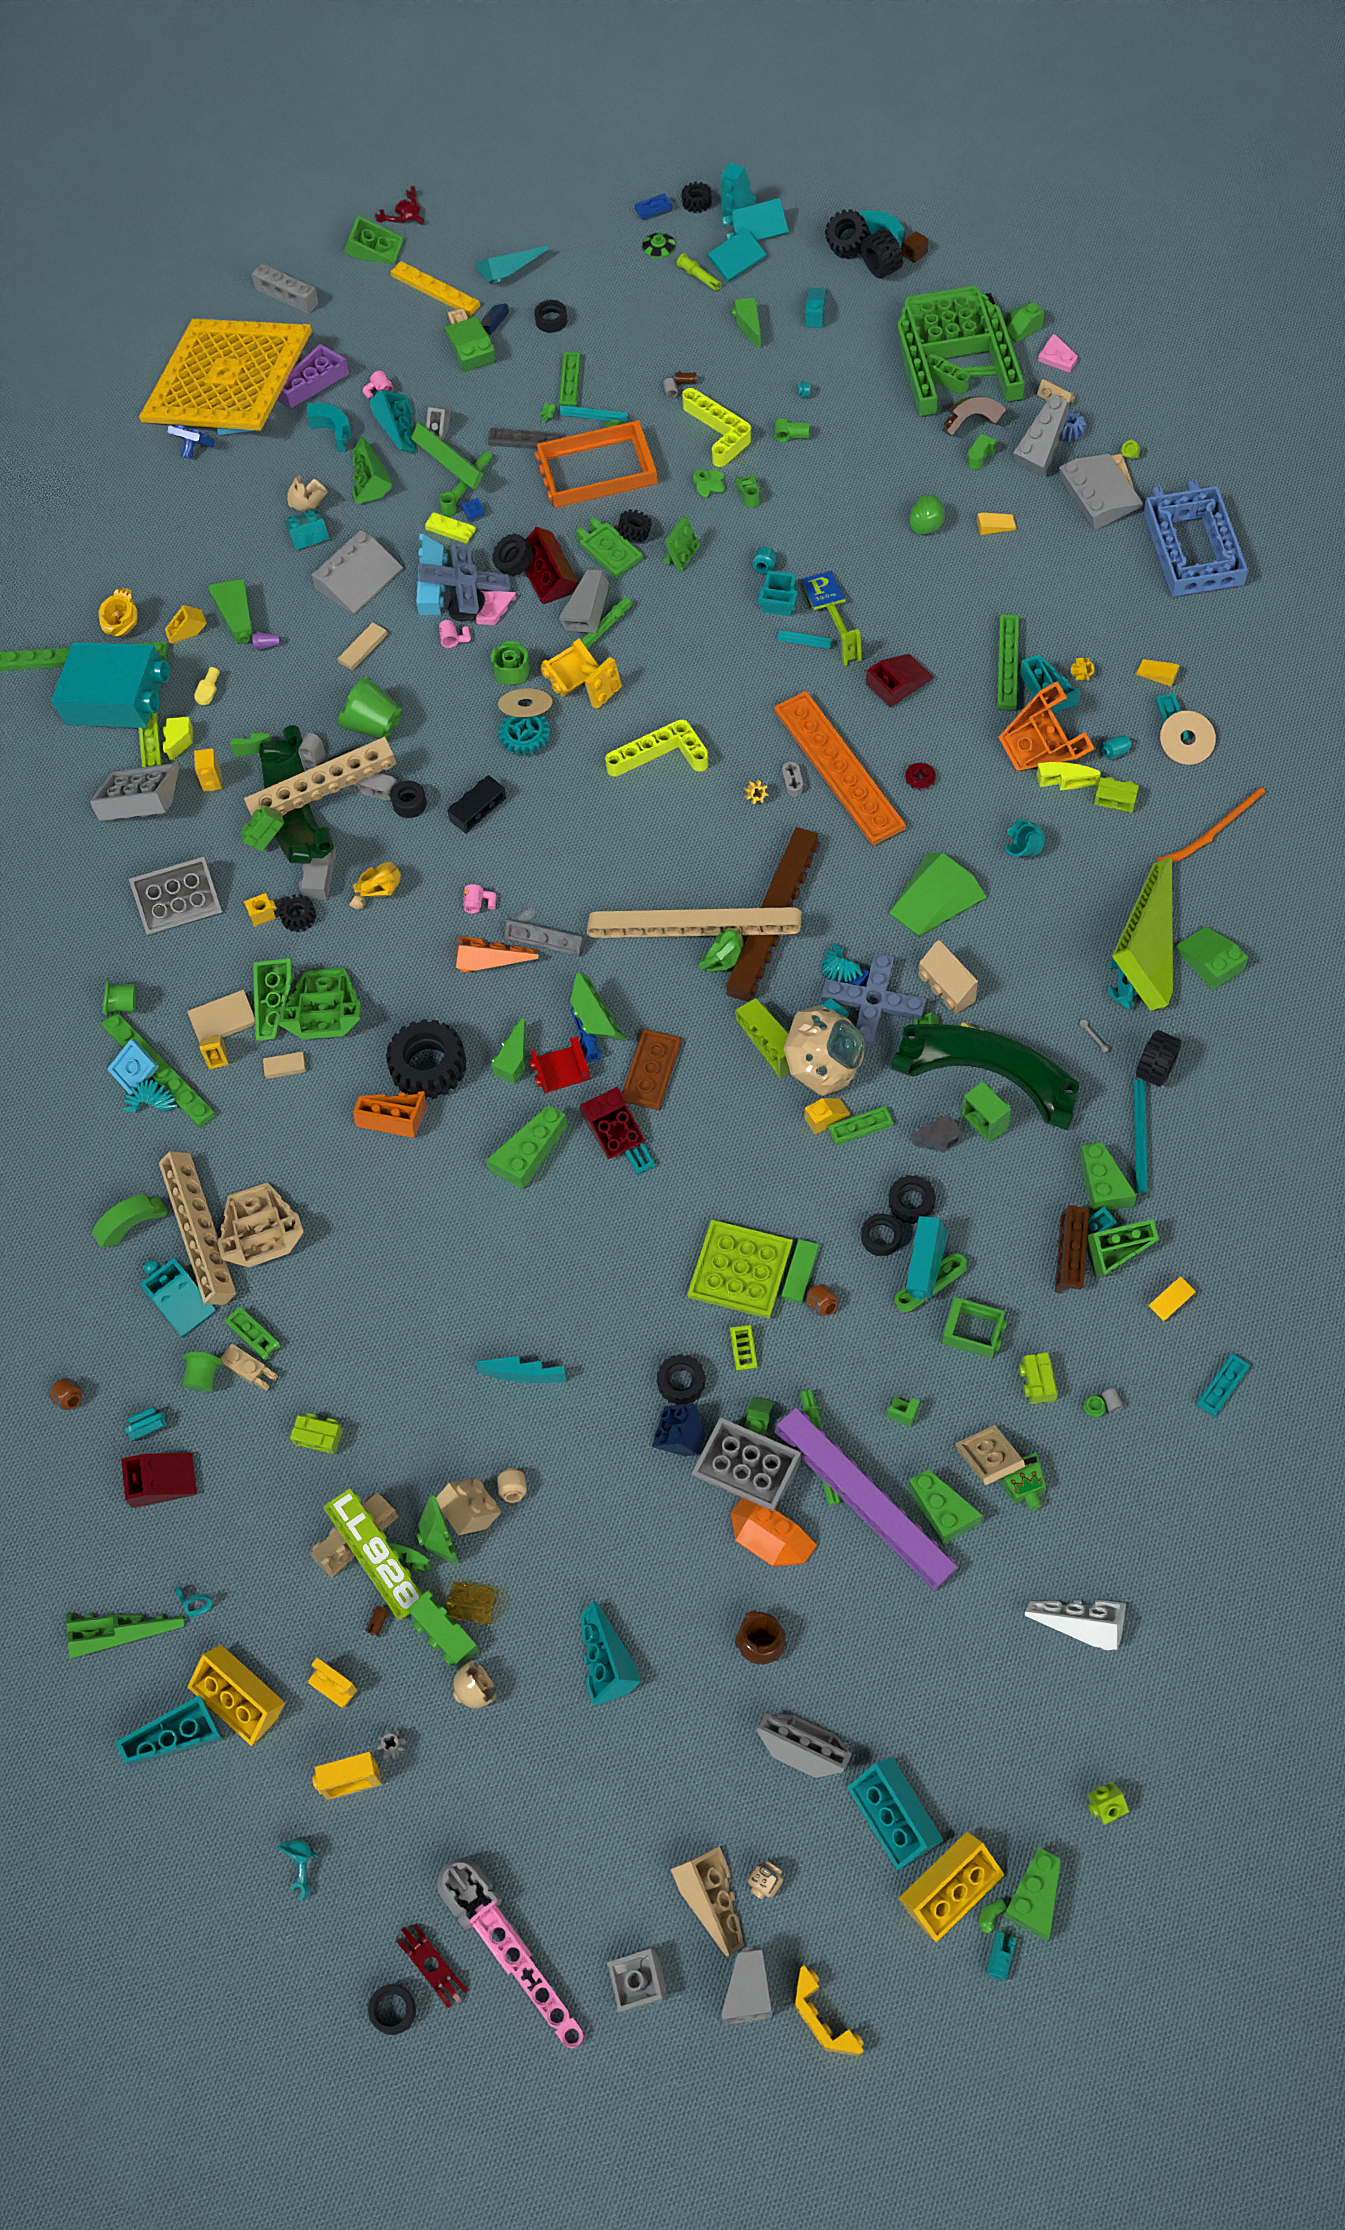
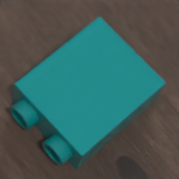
M72 642L51 703L65 725L147 728L152 713H156L159 709V691L162 683H167L169 680L170 667L167 661L162 660L154 645Z

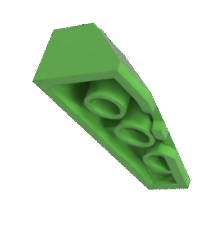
M362 437L353 449L355 473L352 475V480L355 481V486L352 488V494L357 504L383 498L392 486L388 472L367 440Z
M291 958L253 962L256 1041L275 1040L277 1037L280 1009L286 1004L293 979Z
M432 1495L418 1524L420 1533H417L420 1546H425L427 1552L454 1565L460 1564L447 1522L435 1495Z

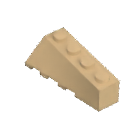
M378 1492L370 1495L363 1502L362 1507L365 1511L367 1510L371 1513L374 1525L381 1531H384L398 1518L395 1509ZM336 1527L331 1530L329 1536L324 1541L318 1542L310 1553L315 1562L331 1578L355 1557Z

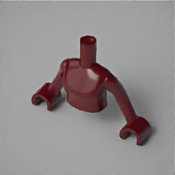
M411 186V191L406 190L407 198L411 202L404 199L395 207V213L400 215V217L387 216L384 210L380 209V215L375 213L376 221L378 223H383L384 221L403 223L415 220L422 225L424 218L418 215L421 208L416 201L415 187Z

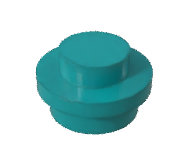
M802 380L798 384L797 394L800 395V398L809 397L810 383Z

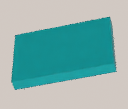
M746 228L710 251L707 257L728 283L766 258L767 254Z

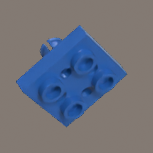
M176 424V427H168V433L185 440L180 455L182 457L192 459L194 446L197 443L214 448L215 441L209 439L210 435Z

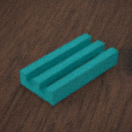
M632 1134V1135L628 1136V1138L630 1139V1138L634 1137L635 1135ZM641 1143L639 1146L649 1162L645 1164L637 1148H632L641 1167H638L629 1150L624 1152L637 1176L641 1175L643 1171L647 1172L650 1168L656 1167L644 1143Z

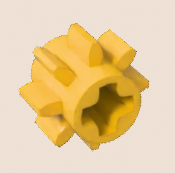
M1076 658V663H1073L1071 666V674L1076 677V681L1089 680V676L1094 673V665L1089 661V658Z
M758 779L756 783L749 781L750 785L744 788L747 791L745 798H752L751 803L753 804L756 803V800L763 803V798L768 796L765 792L767 785H761V781ZM757 788V789H758V790H757V793H758V794H757V795H754V793H755L754 789Z

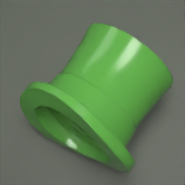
M106 978L103 1015L109 1016L111 1012L116 1011L135 1013L137 1005L136 984L110 983L109 978Z
M206 1352L184 1354L182 1360L186 1361V1369L181 1386L193 1391L212 1392L217 1367L223 1365L222 1360Z

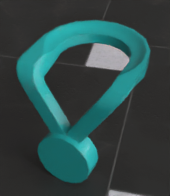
M181 1587L175 1588L178 1599L181 1601L188 1617L199 1616L211 1608L212 1599L209 1595L199 1594L185 1600ZM199 1599L207 1600V1603L199 1609L189 1611L187 1604Z

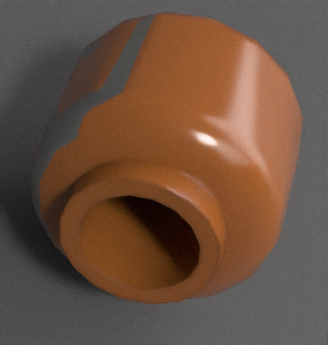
M820 1284L808 1290L806 1304L818 1316H828L837 1309L838 1297L828 1286Z
M63 1378L52 1385L49 1396L60 1409L70 1410L80 1404L82 1391L74 1381L69 1378Z

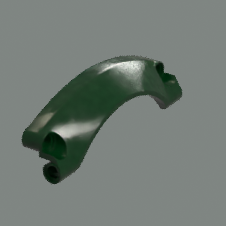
M289 725L284 728L283 735L285 740L277 739V743L261 742L259 754L264 789L305 772L298 752L303 739L300 729L296 725ZM309 803L283 815L284 825L275 836L289 863L310 864L312 858H324L334 849L329 828H320Z
M910 1024L903 1029L899 1052H896L891 1064L892 1070L912 1077L937 1068L949 1066H970L992 1071L1019 1086L1034 1102L1045 1123L1068 1130L1079 1092V1083L1048 1058L1010 1038L980 1029L944 1024ZM1065 1090H1071L1073 1093H1068Z

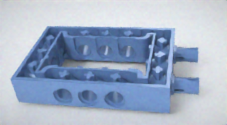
M1192 480L1187 485L1189 491L1165 495L1164 488L1159 486L1158 489V486H1156L1152 490L1154 497L1146 498L1143 513L1172 597L1245 584L1248 569L1218 486L1201 489L1199 481L1195 480L1196 485H1194ZM1202 518L1216 561L1185 567L1186 557H1183L1181 543L1178 542L1176 528H1173L1172 523Z

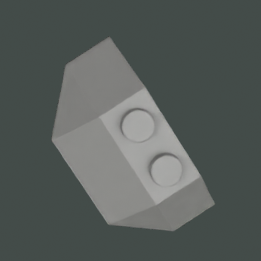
M766 1713L757 1728V1733L773 1758L815 1778L843 1772L852 1755L837 1735L795 1715H773L772 1713Z

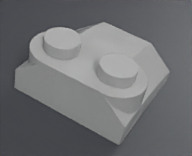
M650 1948L607 1962L618 2007L617 2013L651 2003L656 2004L666 1999V1984L663 1971L654 1949Z

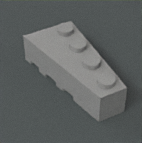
M1054 394L1050 396L1013 452L1015 463L1046 478L1060 434L1069 414L1068 401Z

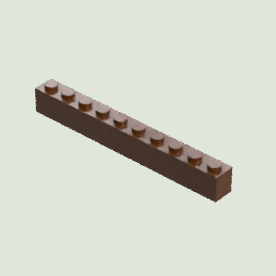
M795 827L760 908H793V900H797L800 893L799 886L804 884L806 880V870L812 866V856L819 850L818 833ZM748 935L726 985L727 996L750 1002L752 996H756L759 979L762 980L765 975L766 963L769 964L772 959L773 952L771 951L773 947L776 948L780 938L778 935Z

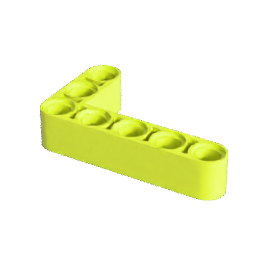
M693 388L683 391V409L724 435L712 446V462L717 467L725 466L750 444V424Z
M677 720L609 752L605 758L606 769L609 775L619 776L679 748L695 771L702 772L708 768V752L689 723L685 720Z

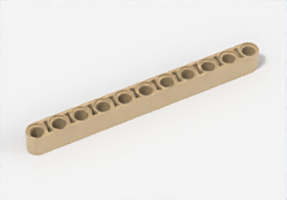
M792 907L597 911L589 914L587 934L593 938L718 936L720 931L725 932L727 928L735 929L741 935L797 934L801 929L802 912Z

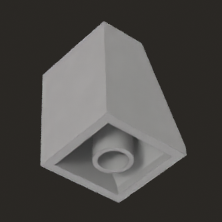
M755 1946L742 1949V1953L737 1954L722 2010L724 2026L772 2018L762 1949L757 1950Z

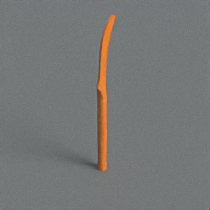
M1258 788L1198 840L1180 851L1157 857L1156 861L1170 857L1172 863L1188 857L1205 844L1211 843L1217 833L1265 794L1264 788Z

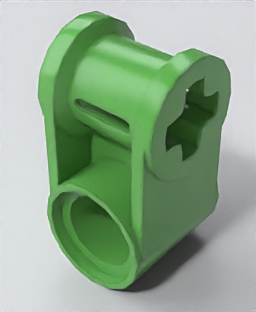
M752 473L748 477L741 479L735 478L736 488L741 495L744 505L748 508L758 507L760 504V489L754 474Z

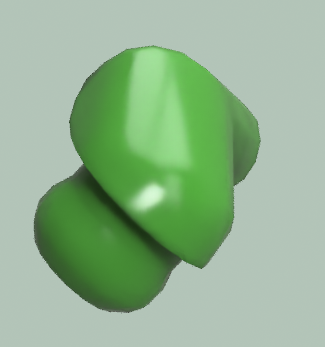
M1002 1898L982 1908L978 1923L984 1933H991L995 1928L993 1925L995 1915L1007 1910Z

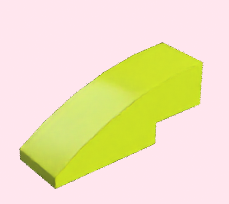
M1046 762L1038 763L1037 778L1040 787L1059 784L1061 791L1099 785L1100 771L1078 764Z

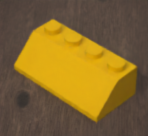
M222 1645L202 1655L187 1686L196 1696L200 1695L204 1698L207 1706L251 1746L278 1719L285 1705V1702Z
M966 1832L898 1899L911 1917L937 1943L1005 1874L985 1845L969 1832Z

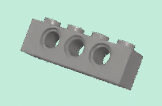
M261 264L252 273L254 286L257 291L308 314L319 304L316 289L264 264Z

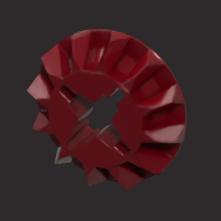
M914 763L905 772L906 783L910 784L912 789L914 787L919 790L922 788L928 789L930 785L934 784L936 779L935 770L929 764ZM919 772H921L923 777L921 781L918 780Z

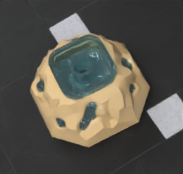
M817 1005L795 1014L783 1049L791 1075L818 1095L824 1096L845 1088L854 1078L857 1068L863 1062L866 1039L864 1034L855 1028L849 1019L839 1015L835 1010Z

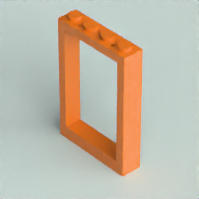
M639 420L537 444L535 458L537 463L540 462L541 464L539 465L540 474L545 477L543 478L544 487L549 489L547 491L548 500L553 502L554 508L658 484L657 471ZM632 440L642 469L641 473L557 492L548 459Z

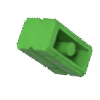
M262 805L259 810H255L249 824L246 823L242 827L243 842L262 852L284 825L282 814L266 805Z

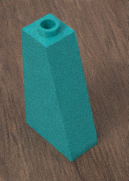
M919 1216L906 1286L910 1296L918 1300L932 1298L949 1234L940 1218Z

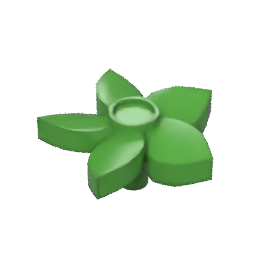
M545 402L544 410L539 412L543 416L542 423L547 418H553L556 405H549Z

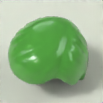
M934 495L919 497L917 504L912 507L909 519L910 527L915 533L927 535L936 532L941 527L945 515L941 500Z

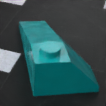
M548 246L493 257L475 265L486 282L493 281V284L503 282V278L508 277L549 248Z
M381 389L369 400L374 417L400 451L415 453V441L411 439L413 435L412 428L414 427L411 421L413 411L408 396Z
M593 1601L580 1614L582 1641L587 1646V1655L584 1656V1664H588L589 1676L586 1677V1686L592 1704L597 1706L628 1695L641 1681L634 1661L598 1603Z

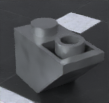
M948 1114L945 1117L936 1118L932 1124L926 1127H919L913 1133L912 1143L917 1147L945 1152L961 1143L962 1132Z

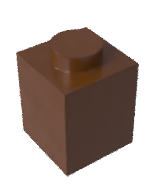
M915 231L902 242V255L915 263L928 252L929 239Z

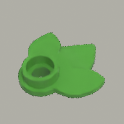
M698 469L693 473V482L696 485L697 492L702 497L707 498L710 492L724 493V485L721 480L725 478V475L722 472L714 469L708 471Z

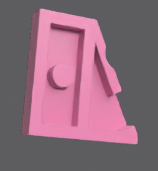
M1055 334L1051 336L1038 357L1039 362L1069 373L1078 359V356Z
M481 591L485 596V604L477 614V624L495 625L499 621L500 616L507 611L509 603L516 600V592Z

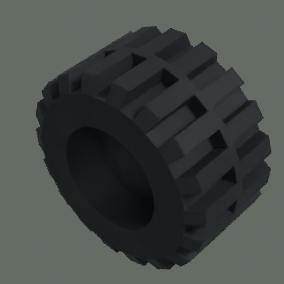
M851 209L848 212L842 210L840 214L839 212L835 213L836 216L830 218L831 222H827V229H825V237L831 250L836 256L839 255L840 258L845 256L846 259H850L851 256L857 257L858 253L861 255V243L865 237L870 235L869 227L864 217L859 212H853ZM856 229L851 238L847 240L840 239L841 234L845 230Z
M880 229L863 239L861 243L862 256L866 266L875 277L882 279L902 267V250L895 236L890 231Z
M1156 1030L1150 1037L1139 1060L1136 1077L1158 1087L1163 1085L1180 1052L1181 1039Z

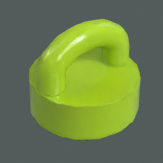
M1134 440L1126 441L1121 448L1122 455L1128 459H1137L1139 457L1140 445Z

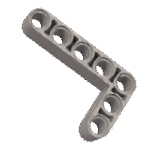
M307 733L298 749L304 771L331 760L326 757L322 740L313 733ZM375 773L372 777H366L354 785H348L342 789L388 801L391 799V791L398 782L389 775Z

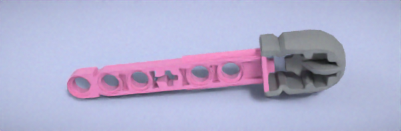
M456 1858L448 1862L439 1872L437 1888L449 1910L454 1916H459L458 1922L464 1930L471 1927L475 1928L508 1975L513 1973L549 2025L557 2029L555 2033L562 2043L568 2048L580 2046L583 2041L581 2028L573 2017L569 2018L568 2010L531 1961V1952L499 1910L498 1905L503 1899L499 1892L492 1890L493 1884L474 1861L467 1858ZM467 1871L471 1873L470 1877L473 1883H479L484 1889L483 1893L487 1899L492 1900L486 1907L483 1904L475 1909L476 1915L470 1920L466 1910L456 1902L458 1899L454 1891L449 1892L447 1888L450 1885L453 1890L458 1889L461 1893L459 1896L460 1900H466L469 1904L478 1897L476 1894L477 1886H471L468 1883L469 1875L466 1873ZM496 1928L505 1930L506 1936L501 1942H496L492 1939V1932ZM510 1948H517L520 1951V1957L516 1962H510L506 1958V1953ZM524 1969L534 1971L532 1977L535 1982L538 1979L542 1981L531 1992L528 1990L532 1986L529 1980L523 1981L521 1979L524 1976L522 1972ZM540 1988L547 1989L550 1994L549 1999L544 2003L538 2002L535 1998V1994ZM556 2008L564 2012V2019L560 2023H554L550 2019L552 2010ZM569 2029H575L579 2032V2040L574 2044H570L565 2040V2034Z

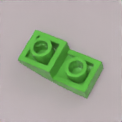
M251 733L250 739L231 738L230 746L234 755H251L259 753L261 742L272 743L270 734Z
M387 1543L390 1548L397 1552L399 1562H403L406 1559V1564L411 1571L422 1573L424 1570H431L429 1560L419 1552L402 1545Z

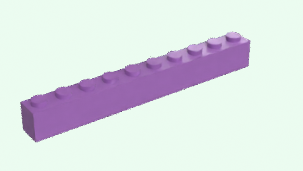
M795 1408L777 1424L775 1433L790 1448L801 1452V1459L934 1591L954 1574L957 1568L954 1559L950 1555L944 1554L934 1539L928 1538L923 1534L922 1528L916 1522H911L906 1517L905 1511L900 1506H895L890 1501L889 1495L884 1490H879L874 1485L872 1478L867 1474H863L851 1458L847 1459L842 1454L841 1448L836 1443H831L826 1438L825 1432L810 1422V1418L805 1412H800Z

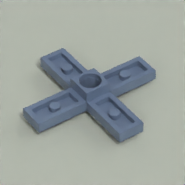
M451 544L453 567L419 564L420 582L456 586L459 612L478 613L479 606L476 589L509 592L511 588L508 574L477 571L475 565L472 564L470 545Z
M874 954L866 987L833 980H826L822 1001H827L831 998L838 1004L861 1008L856 1028L861 1033L864 1045L873 1047L882 1012L922 1019L926 998L887 991L894 963V957ZM869 999H877L880 1003L870 1004L867 1001Z

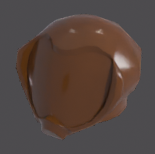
M750 1611L746 1614L745 1619H743L736 1635L735 1647L739 1648L742 1657L753 1664L765 1665L775 1662L782 1656L786 1647L785 1630L774 1616L761 1611Z

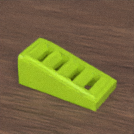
M752 1326L730 1327L729 1332L736 1371L758 1368ZM747 1334L748 1336L747 1338L736 1339V1335ZM749 1342V1346L737 1347V1343ZM750 1350V1354L738 1355L739 1351ZM751 1358L752 1360L751 1363L740 1364L739 1362L742 1359Z

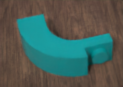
M876 210L859 211V214L864 217L869 227L870 235L880 229H887L895 236L902 249L904 229L894 216Z
M307 403V418L310 429L328 428L335 432L338 452H346L345 444H348V438H352V434L345 413L331 404Z

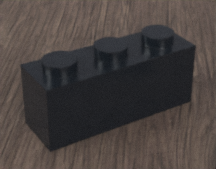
M490 775L481 779L474 788L467 791L460 800L449 807L447 811L450 822L466 834L506 799L505 787Z

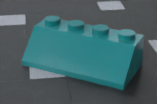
M893 1757L876 1762L847 1786L848 1791L897 1871L929 1853L944 1841Z

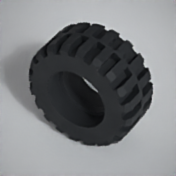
M423 1019L419 1023L414 1021L409 1023L410 1026L400 1028V1033H395L391 1038L392 1042L388 1043V1052L386 1053L390 1075L394 1084L399 1087V1090L405 1094L408 1092V1095L424 1091L426 1100L427 1097L436 1099L440 1094L444 1096L449 1093V1089L454 1090L458 1086L457 1081H462L464 1077L463 1072L466 1071V1056L462 1041L458 1037L457 1032L452 1028L450 1029L446 1023L439 1024L438 1020L428 1022L427 1019ZM435 1049L445 1054L442 1061L431 1069L418 1070L408 1065L411 1058L422 1050Z

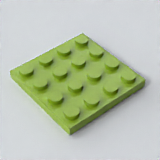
M711 1220L687 1297L770 1319L793 1240Z

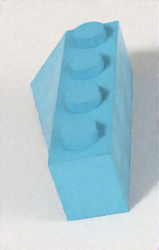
M419 534V541L421 543V548H419L420 563L438 566L448 564V553H445L444 546L424 534ZM420 579L417 581V608L419 615H441V608L445 606L443 593H446V585L420 582Z

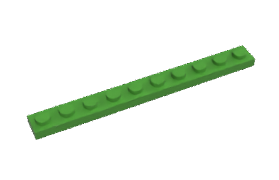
M167 642L134 643L154 645L162 660L167 661ZM70 648L0 652V671L64 667Z

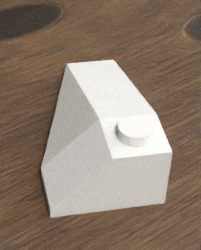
M1081 1600L1073 1601V1603L1068 1605H1062L1059 1601H1030L1025 1611V1616L1094 1647H1101L1104 1650H1117L1122 1636L1126 1603L1095 1600V1604L1082 1605Z

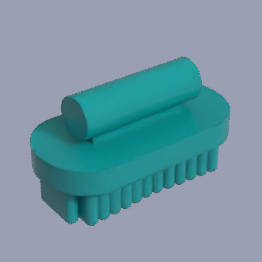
M152 1406L128 1417L131 1426L125 1428L124 1431L126 1435H129L131 1441L140 1439L167 1426L166 1415L164 1412L156 1414Z

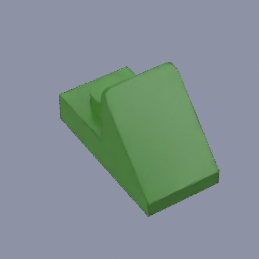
M753 1397L747 1409L748 1416L744 1428L766 1437L774 1402Z

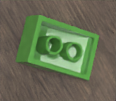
M357 215L343 253L358 260L394 264L404 237Z
M477 317L444 327L463 372L495 362V350Z
M1207 926L1174 947L1212 990H1215L1244 971L1249 958L1234 942Z

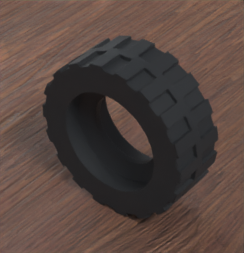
M509 534L497 543L492 553V561L495 567L503 574H508L509 577L519 575L531 564L530 562L534 554L533 547L521 535ZM519 548L517 557L509 563L506 562L508 554L513 549Z
M906 1175V1177L899 1178L890 1188L889 1208H891V1213L898 1220L900 1219L902 1222L910 1224L917 1223L919 1216L928 1217L933 1213V1208L935 1207L936 1194L934 1187L931 1186L929 1181H926L923 1177H918V1175ZM909 1190H914L921 1194L923 1201L917 1208H908L902 1203V1195Z
M679 1354L678 1356H670L671 1358L664 1360V1363L659 1367V1372H657L659 1392L662 1393L664 1399L676 1405L695 1402L705 1389V1373L702 1365L698 1363L697 1359H693L689 1355ZM678 1370L689 1372L692 1377L690 1386L683 1390L674 1388L670 1382L674 1372Z

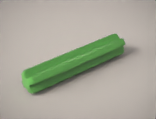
M994 365L962 367V369L969 372L970 377L997 375Z

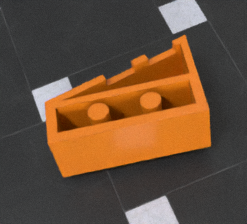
M421 1091L414 1095L398 1093V1096H386L385 1094L359 1096L353 1110L355 1125L360 1128L415 1138L427 1107L425 1092Z

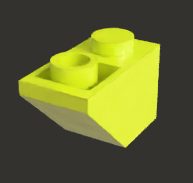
M189 717L167 719L166 726L163 728L166 742H163L164 753L168 754L170 760H174L193 743V726Z

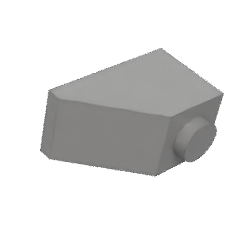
M428 407L426 427L444 441L449 429L451 409Z

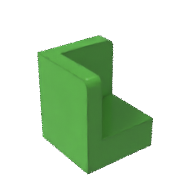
M894 1398L891 1407L889 1406L887 1409L886 1417L911 1427L919 1410L920 1401L911 1398L909 1403L899 1398Z

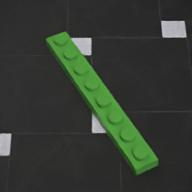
M117 1012L100 1023L103 1029L122 1048L126 1046L130 1039L136 1040L159 1065L151 1078L159 1082V1087L164 1084V1092L170 1090L168 1095L173 1093L171 1099H176L174 1102L199 1128L216 1116L214 1111Z

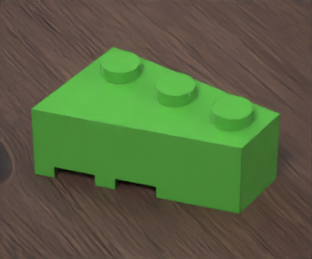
M1104 1144L1082 1145L1079 1159L1092 1213L1099 1211L1103 1207L1108 1211L1134 1207L1137 1196Z
M929 1469L909 1479L908 1489L942 1545L982 1523L983 1515Z
M1039 1847L1004 1917L1048 1942L1061 1859Z

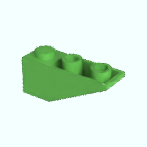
M521 1018L519 1023L513 1026L510 1037L504 1040L501 1051L493 1057L491 1062L493 1074L513 1084L517 1082L525 1069L527 1028L524 1018Z

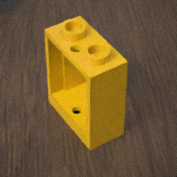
M370 1752L314 1767L316 1775H312L315 1790L318 1789L319 1794H322L327 1800L382 1785L377 1761Z

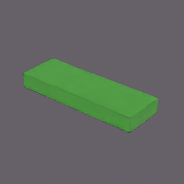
M883 1106L829 1125L828 1130L835 1146L892 1127L894 1122L887 1107Z
M798 1239L781 1295L782 1299L802 1304L819 1244Z

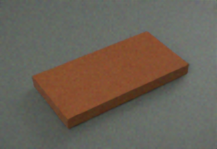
M645 1029L642 1030L622 1091V1096L626 1103L660 1111L682 1038Z

